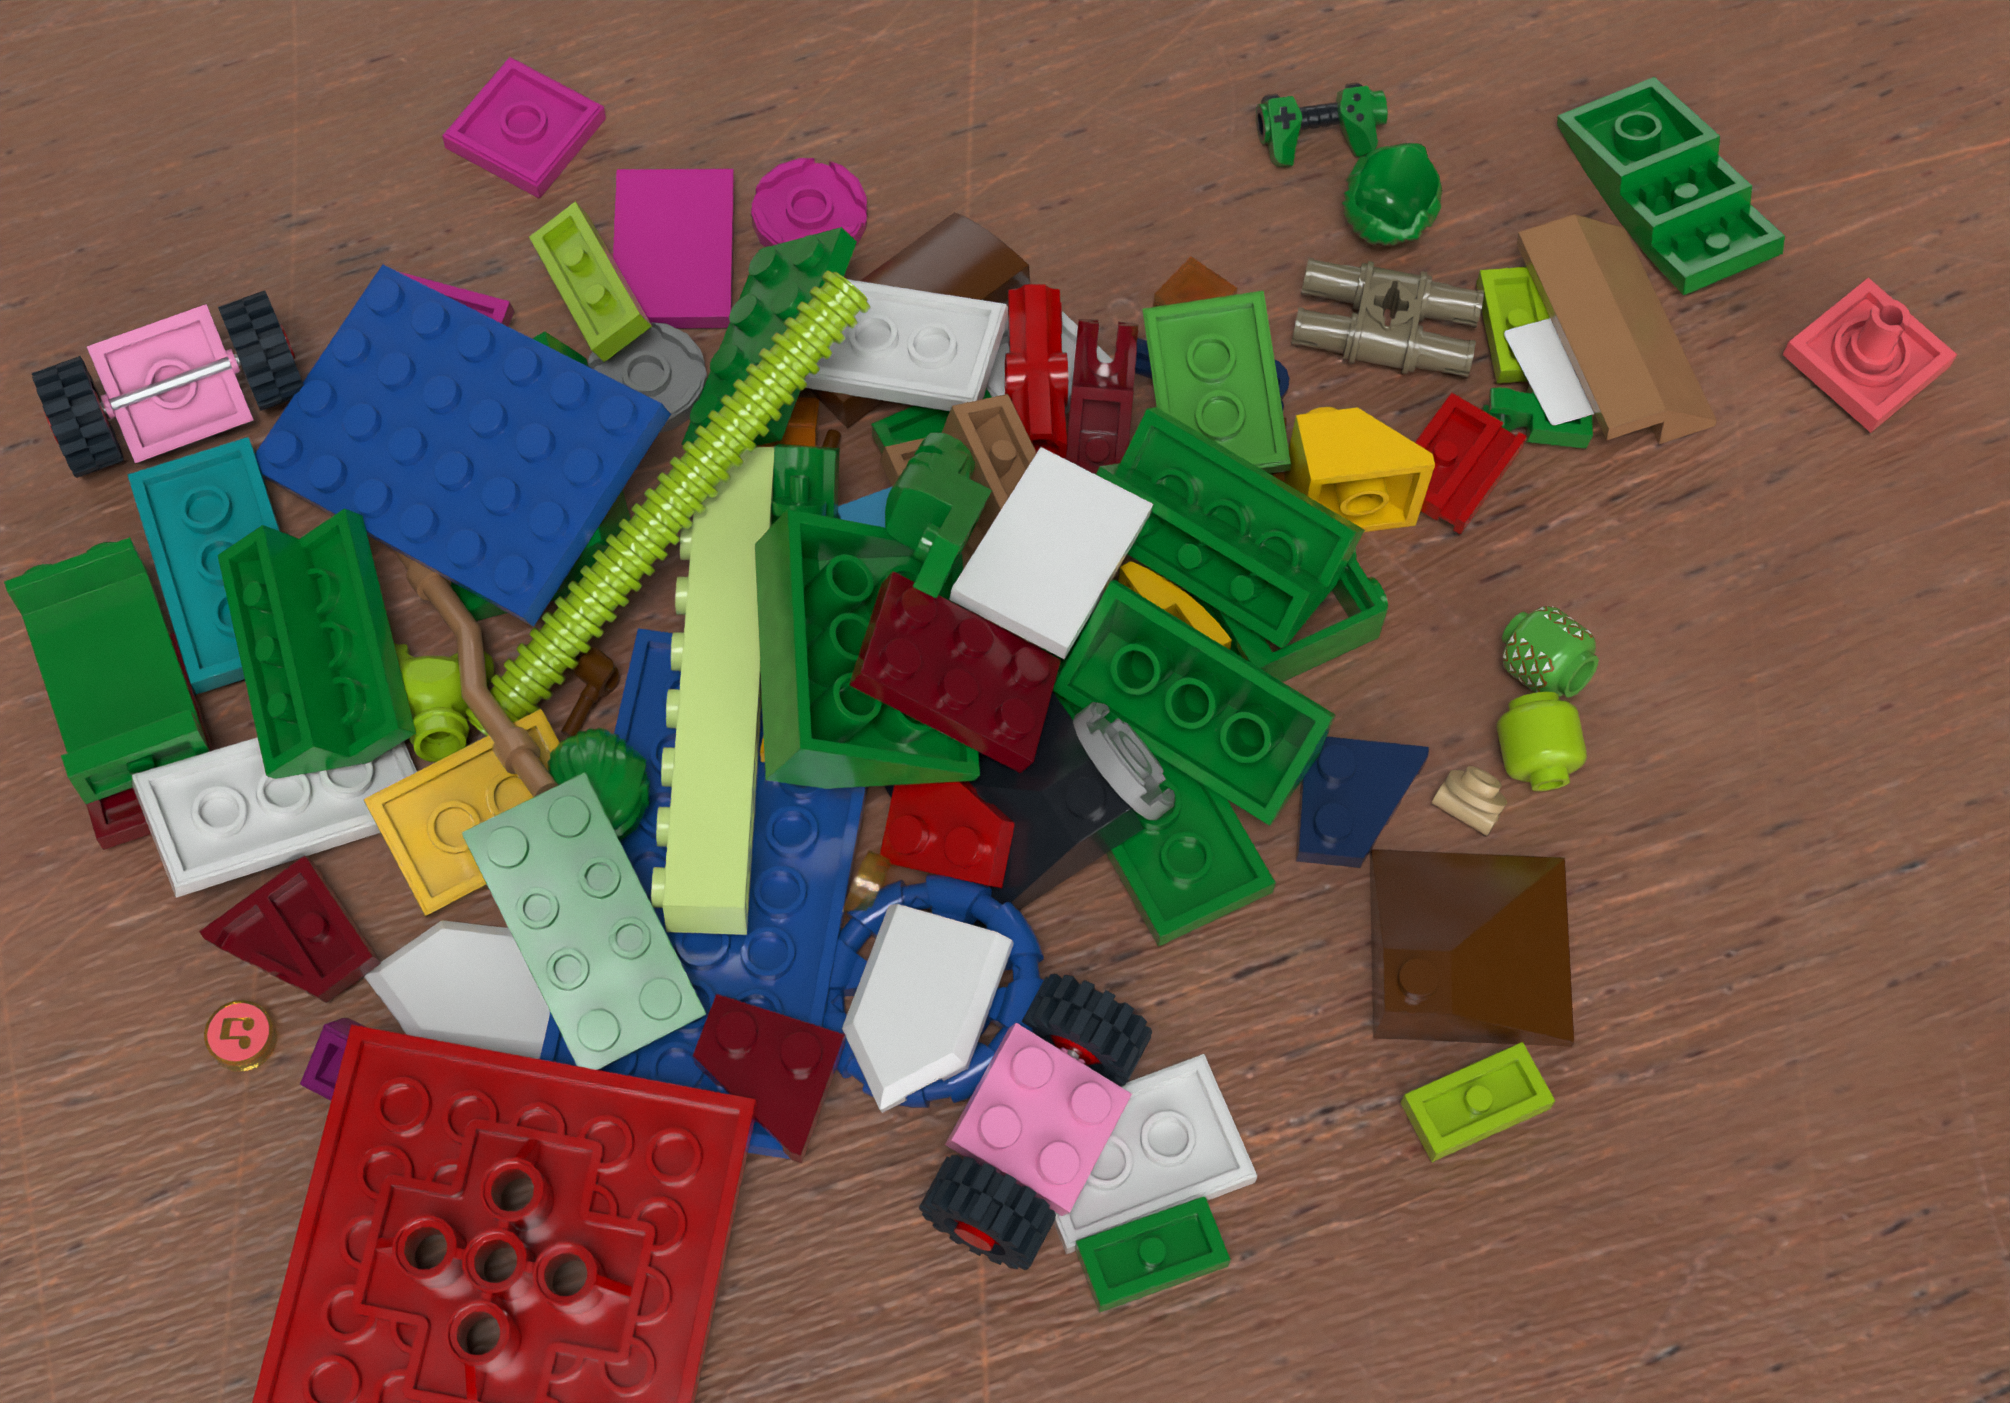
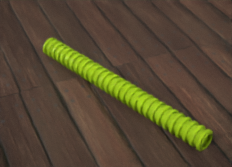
M826 271L823 274L824 285L821 288L814 286L810 290L809 294L812 299L808 304L800 302L796 307L800 314L796 319L787 318L784 322L787 330L782 335L779 333L773 335L771 340L774 345L770 350L763 348L758 355L762 360L757 366L750 364L746 368V372L749 374L744 382L740 379L736 380L733 384L736 392L732 397L728 395L722 397L720 402L724 405L719 412L712 410L708 414L711 422L706 428L699 426L695 430L699 437L693 444L689 441L685 442L682 448L686 453L681 459L677 457L672 458L669 462L673 466L672 470L667 475L663 472L658 475L657 480L661 483L655 490L648 488L644 492L648 499L642 506L635 503L631 508L635 515L630 521L626 519L621 520L618 525L622 530L617 537L613 534L607 537L608 548L604 552L597 550L593 554L597 561L591 568L584 565L580 570L584 576L580 582H570L568 589L571 593L566 599L561 596L555 601V604L558 606L557 610L553 614L546 612L543 615L542 620L545 624L540 630L534 627L529 632L533 639L528 645L520 643L516 649L520 655L516 660L508 658L504 663V667L507 669L502 676L495 674L492 677L491 682L494 686L490 693L512 723L539 710L540 707L537 703L542 698L549 700L552 697L551 686L554 683L561 685L565 681L566 677L562 673L567 667L575 669L578 665L575 657L580 651L585 654L588 653L591 649L588 641L592 636L597 638L602 636L604 633L601 628L602 624L606 620L612 623L617 617L613 612L618 605L625 607L629 603V599L626 597L629 591L633 589L638 592L642 587L638 580L644 573L648 576L652 575L655 571L651 566L657 558L662 561L666 558L668 554L664 549L670 542L676 545L680 541V537L676 535L682 527L688 530L693 525L689 518L695 511L699 514L703 513L706 507L702 502L707 496L713 499L718 494V491L715 489L716 485L720 481L727 483L730 480L731 476L727 472L733 465L739 468L744 463L740 456L745 450L753 452L757 447L753 442L759 434L763 437L767 435L769 429L766 427V424L771 419L778 421L781 418L782 414L778 411L783 404L790 406L795 399L791 394L796 388L803 390L807 386L804 378L808 373L812 375L817 374L820 370L817 362L821 357L826 360L829 359L833 354L829 349L834 342L841 344L845 340L842 332L846 327L853 329L858 324L855 318L858 312H868L871 308L867 302L868 298L846 278L837 272ZM468 707L465 713L468 716L469 722L484 735L488 736L486 730Z

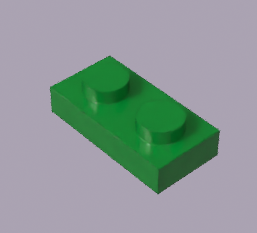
M1205 1196L1086 1237L1075 1243V1251L1099 1313L1224 1269L1229 1266L1231 1261Z

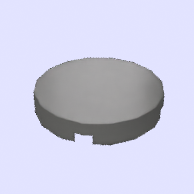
M652 322L651 328L605 362L594 352L590 354L588 360L590 368L665 406L671 413V416L659 433L673 430L690 419V412L694 404L699 400L708 378L701 349L687 333L664 323Z
M1090 703L1076 714L1073 720L1076 734L1085 751L1102 776L1126 803L1146 819L1157 820L1174 807L1175 800L1173 790L1168 788L1162 793L1159 784L1166 780L1163 775L1164 770L1147 745L1126 722L1123 723L1118 718L1113 723H1110L1104 718L1110 712L1109 707L1102 703Z

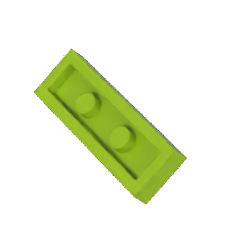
M576 201L529 236L590 349L603 362L607 361L652 327L589 215Z

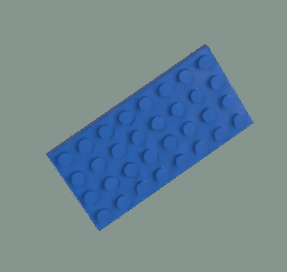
M638 628L614 734H619L621 739H625L627 745L632 746L634 750L646 759L645 770L647 777L650 779L649 808L645 810L637 829L622 839L620 843L652 905L653 868L666 866L667 847L657 846V813L659 806L670 807L672 787H662V753L664 747L675 748L676 728H667L666 726L668 689H680L681 671L671 670V642L673 633ZM761 708L759 752H760V748H761V744H762V740H763V735H764V734H763V713H762V708ZM759 753L747 935L666 932L663 908H653L706 1012V1016L600 1069L601 1071L729 1094L723 1087L716 1086L695 1065L693 1053L716 994L823 1027L836 947L843 926L846 909L845 902L849 893L868 787L824 789L767 781L765 778V762H761ZM550 1012L540 1059L577 1066ZM757 1121L754 1122L748 1153L790 1159L783 1152V1147Z

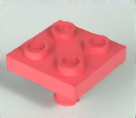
M1870 278L1863 281L1791 339L1782 354L1870 433L1950 368L1957 356L1951 348L1912 316L1904 304L1890 297Z

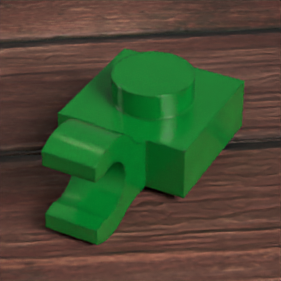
M1530 384L1526 393L1510 388H1491L1489 392V405H1483L1482 407L1483 411L1504 422L1502 428L1508 431L1518 427H1527V442L1586 449L1593 437L1592 415L1558 425L1550 424Z

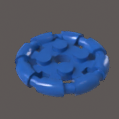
M927 875L926 882L907 886L903 880H899L872 892L846 913L850 920L841 930L837 942L829 987L830 991L823 1021V1028L844 1034L842 1027L847 1016L845 1013L844 997L855 995L867 961L859 956L857 952L870 936H873L875 939L877 938L889 905L900 904L917 910L931 908L932 914L973 925L978 919L987 926L986 929L998 932L1014 942L1004 971L1012 969L1014 981L1009 983L1007 987L997 988L981 1035L990 1022L1001 1028L988 1046L981 1042L977 1043L968 1069L945 1081L939 1079L906 1096L907 1101L899 1104V1106L929 1108L930 1101L951 1098L953 1103H957L971 1098L1008 1029L1015 1023H1018L1033 1033L1032 1028L1021 1021L1044 979H1040L1038 964L1044 960L1039 940L1024 915L1011 902L1001 904L991 897L992 889L983 884L942 875ZM845 1036L846 1043L836 1070L843 1078L851 1076L864 1084L863 1092L873 1097Z

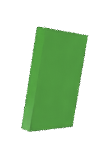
M1264 291L1142 309L1156 407L1269 474L1290 471V455Z

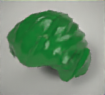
M1402 143L1380 147L1357 160L1345 180L1348 183V191L1343 193L1345 200L1342 202L1344 206L1343 213L1347 222L1353 227V232L1359 234L1360 238L1365 239L1367 243L1372 245L1381 244L1386 246L1391 244L1395 246L1400 242L1404 243L1405 240L1413 241L1419 239L1422 231L1432 226L1442 207L1440 203L1442 196L1440 176L1428 158L1426 147L1419 143Z
M589 728L587 731H578L575 736L562 740L551 751L550 759L547 761L548 772L555 782L560 785L585 772L619 841L637 829L645 810L649 808L650 779L647 777L645 770L646 759L644 756L634 750L632 746L627 745L625 739H621L619 734H611L607 729Z

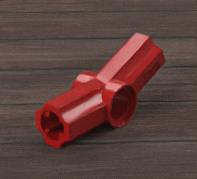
M1026 284L1020 288L1008 290L1009 353H1005V394L1009 395L1036 453L1042 447L1062 458H1066L1065 407L1068 406L1069 381L1067 352H1062V302H1060V289L1050 288L1046 284Z

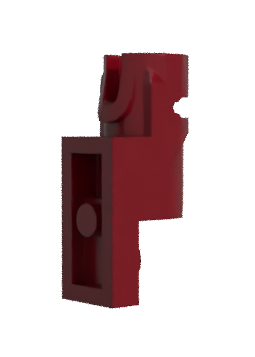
M1078 319L1066 460L1095 475L1100 466L1121 463L1129 446L1139 327L1135 323L1118 321L1114 360L1111 363H1102L1097 359L1098 319Z

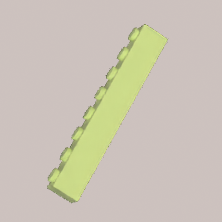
M756 447L753 452L745 450L740 456L744 463L739 468L734 465L727 472L731 476L730 480L727 483L720 481L716 485L715 489L718 491L716 497L713 499L707 496L702 502L706 509L702 514L695 511L693 514V525L688 530L682 527L680 532V559L690 560L689 577H677L676 615H685L684 633L673 632L671 670L681 671L680 689H668L666 703L667 728H676L675 748H663L661 766L662 787H672L670 807L659 806L656 828L657 846L667 847L666 866L653 868L651 889L652 907L663 908L666 932L747 935L762 708L755 543L772 526L771 501L773 499L774 447Z

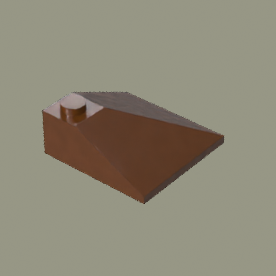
M1371 849L1370 901L1373 1038L1519 1044L1523 1042L1524 1045L1572 1047L1574 1044L1565 858Z

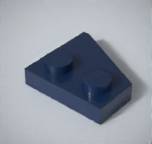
M1327 736L1318 758L1301 781L1296 862L1361 868L1385 825H1388L1410 785L1425 766L1429 747Z

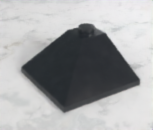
M1053 691L1034 762L1022 773L978 752L980 776L974 781L968 782L976 788L980 798L986 803L994 804L1015 823L1002 888L987 886L992 889L991 897L1001 904L1011 902L1018 910L1024 908L1143 830L1133 808L1118 795L1088 756L1076 734L1072 718ZM894 785L884 786L890 797H892ZM978 919L973 924L984 929L987 927Z

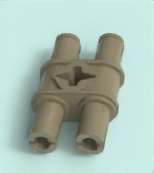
M1308 257L1301 295L1307 296L1308 294L1353 304L1352 309L1358 311L1357 313L1352 312V316L1347 317L1305 310L1302 307H1298L1292 345L1298 344L1343 354V359L1348 360L1350 364H1354L1355 360L1400 368L1402 374L1414 373L1415 368L1468 378L1476 341L1423 331V326L1418 325V323L1423 322L1424 318L1466 324L1476 328L1481 313L1484 290L1478 289L1477 291L1432 281V276L1427 275V272L1421 271L1420 275L1374 267V262L1368 261L1367 264L1362 263L1361 267L1318 261ZM1386 309L1390 310V317L1392 318L1390 326L1385 325L1386 318L1383 317Z

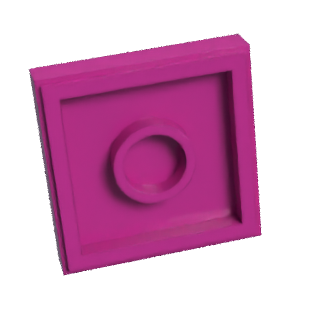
M509 57L446 130L442 138L446 149L540 199L605 121L606 115L604 106Z

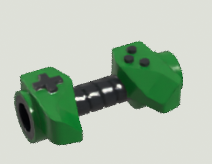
M1357 82L1346 84L1345 89L1337 92L1336 102L1299 107L1293 96L1280 97L1275 93L1265 95L1261 100V104H1257L1256 126L1260 142L1268 144L1271 162L1277 167H1291L1294 165L1295 150L1300 130L1314 129L1320 126L1339 125L1354 157L1359 158L1367 155L1369 152L1374 151L1378 145L1376 126L1385 125L1388 118L1387 101L1382 90L1372 91L1368 86H1363Z

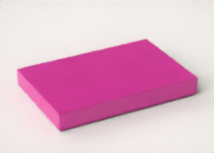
M734 169L616 170L613 259L651 325L654 322L668 324L674 328H728L733 293Z

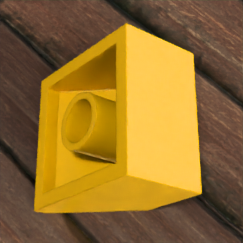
M1319 407L1306 414L1296 415L1289 444L1291 470L1285 471V483L1363 528L1364 532L1416 526L1435 462L1431 452L1358 407L1340 410L1333 407Z

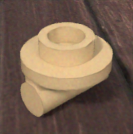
M1469 766L1465 772L1461 770L1450 771L1445 782L1436 793L1432 804L1488 836L1497 823L1500 813L1506 806L1507 800L1499 791L1502 787L1501 783L1494 776L1482 769Z

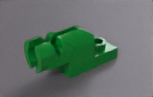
M930 433L921 442L914 453L915 456L910 458L890 490L885 507V529L887 533L899 543L915 550L912 558L923 563L913 587L934 598H937L968 543L992 492L991 489L971 480L975 470V461L970 450L960 440L946 433Z

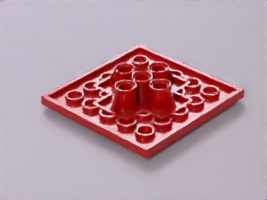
M351 1024L252 1403H694L754 1126V1115L757 1107L756 1099ZM516 1179L531 1180L534 1185L531 1201L518 1211L503 1210L501 1194L504 1188ZM443 1235L447 1242V1252L444 1259L431 1269H418L415 1262V1252L418 1245L429 1236ZM500 1248L514 1249L517 1256V1265L513 1274L508 1279L499 1283L487 1282L484 1275V1264L487 1257L493 1251ZM569 1261L585 1263L587 1279L584 1286L577 1293L570 1296L555 1294L553 1277L556 1270L562 1264ZM484 1318L496 1319L500 1328V1336L496 1346L490 1352L483 1355H472L467 1346V1335L470 1328L477 1321Z

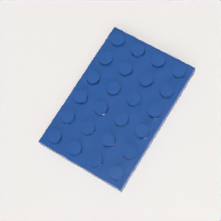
M382 264L303 381L304 386L293 396L256 451L255 456L260 472L266 480L332 516L344 508L362 515L368 536L534 627L671 416V413L662 403Z

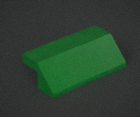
M1157 407L1146 409L1121 463L1100 466L1096 473L1097 476L1153 504L1148 520L1127 553L1129 556L1280 648L1286 647L1336 586L1365 531L1363 528Z
M344 508L301 538H296L261 525L217 555L267 777L278 779L366 764L416 734L362 515Z

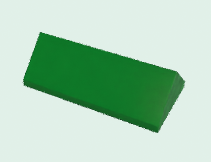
M1115 579L1110 581L1053 687L1054 692L1081 709H1084L1092 702L1107 705L1110 712L1104 718L1110 723H1113L1118 718L1123 723L1126 722L1153 754L1269 826L1274 822L1318 758L1336 716L1331 711Z

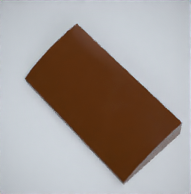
M954 212L860 281L1003 303L1008 306V290L1030 284L1029 264L999 238L976 222ZM809 388L847 428L884 401Z

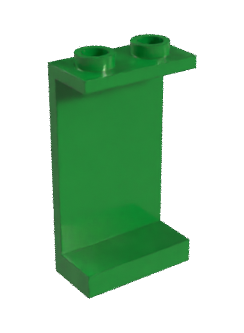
M130 537L118 542L97 544L88 549L86 553L55 564L34 566L23 575L4 581L9 596L23 617L67 751L66 754L61 755L68 779L85 804L132 788L133 774L210 752L150 577Z

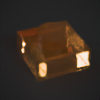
M1190 256L1155 292L1153 307L1237 295L1238 288Z

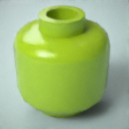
M1537 692L1512 700L1508 704L1509 711L1504 713L1497 722V732L1504 767L1508 776L1519 781L1530 782L1531 788L1534 791L1554 790L1570 783L1569 774L1577 771L1587 760V751L1576 706L1559 700V696L1555 692Z

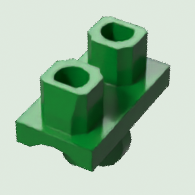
M786 444L774 446L773 499L771 501L772 525L787 509L838 518L840 448Z

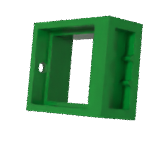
M1356 549L1336 586L1332 589V592L1349 618L1275 652H1272L1264 637L1189 592V595L1204 607L1232 639L1230 647L1232 652L1281 682L1379 638L1388 610L1387 597L1381 584L1374 577L1368 578L1356 560Z

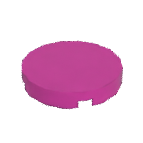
M798 158L777 165L761 178L755 189L756 195L752 202V226L760 244L764 247L773 246L842 227L857 241V246L867 228V196L859 179L840 164L829 161L830 166L823 163H815V158Z

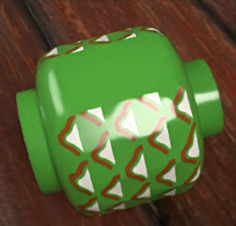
M1544 606L1530 614L1526 612L1519 613L1510 621L1502 635V642L1506 644L1503 652V667L1512 677L1534 693L1555 692L1559 697L1562 695L1572 697L1587 685L1597 669L1599 658L1595 655L1596 640L1588 629L1557 607Z

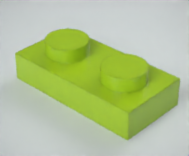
M1527 267L1480 270L1476 285L1477 290H1484L1481 309L1496 382L1528 381L1504 336V332L1549 319V314Z
M1521 1042L1404 1094L1400 1103L1431 1162H1434L1551 1109L1555 1099L1527 1048Z

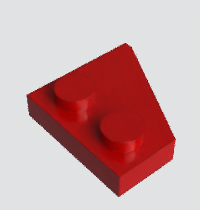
M968 781L894 785L878 862L1002 888L1015 823L994 804L986 803L980 798L976 788Z

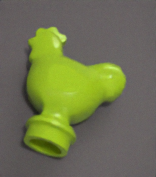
M394 643L416 734L411 736L409 740L413 744L417 756L425 761L437 762L465 748L466 738L469 733V725L465 718L467 716L465 710L468 708V705L461 695L458 652L450 657H413L409 655V648L406 644ZM484 651L488 687L494 676L495 666L492 656Z

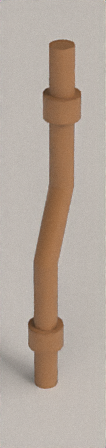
M393 550L407 569L406 579L421 599L428 600L433 604L456 636L461 695L493 740L495 756L507 772L519 776L533 797L558 786L539 760L540 749L526 729L515 727L488 690L481 627L450 586L451 581Z

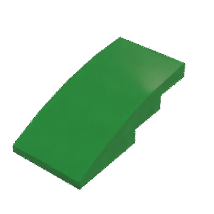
M1656 77L1557 115V126L1583 170L1615 217L1646 256L1683 296L1783 254L1785 235L1751 205L1752 185L1719 155L1720 135Z

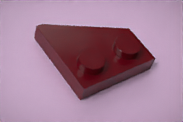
M305 855L199 931L202 937L215 947L325 1003H328L381 964L315 863Z
M716 994L693 1053L695 1065L716 1086L723 1087L730 1095L756 1099L757 1107L754 1122L757 1121L783 1147V1152L791 1160L802 1163L846 1043L845 1034Z

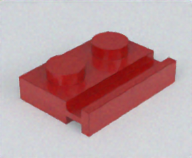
M1451 392L1415 441L1416 444L1433 454L1435 462L1421 512L1436 521L1439 518L1444 519L1454 525L1453 531L1461 535L1521 452L1527 436L1521 432L1517 436L1502 428L1504 422Z

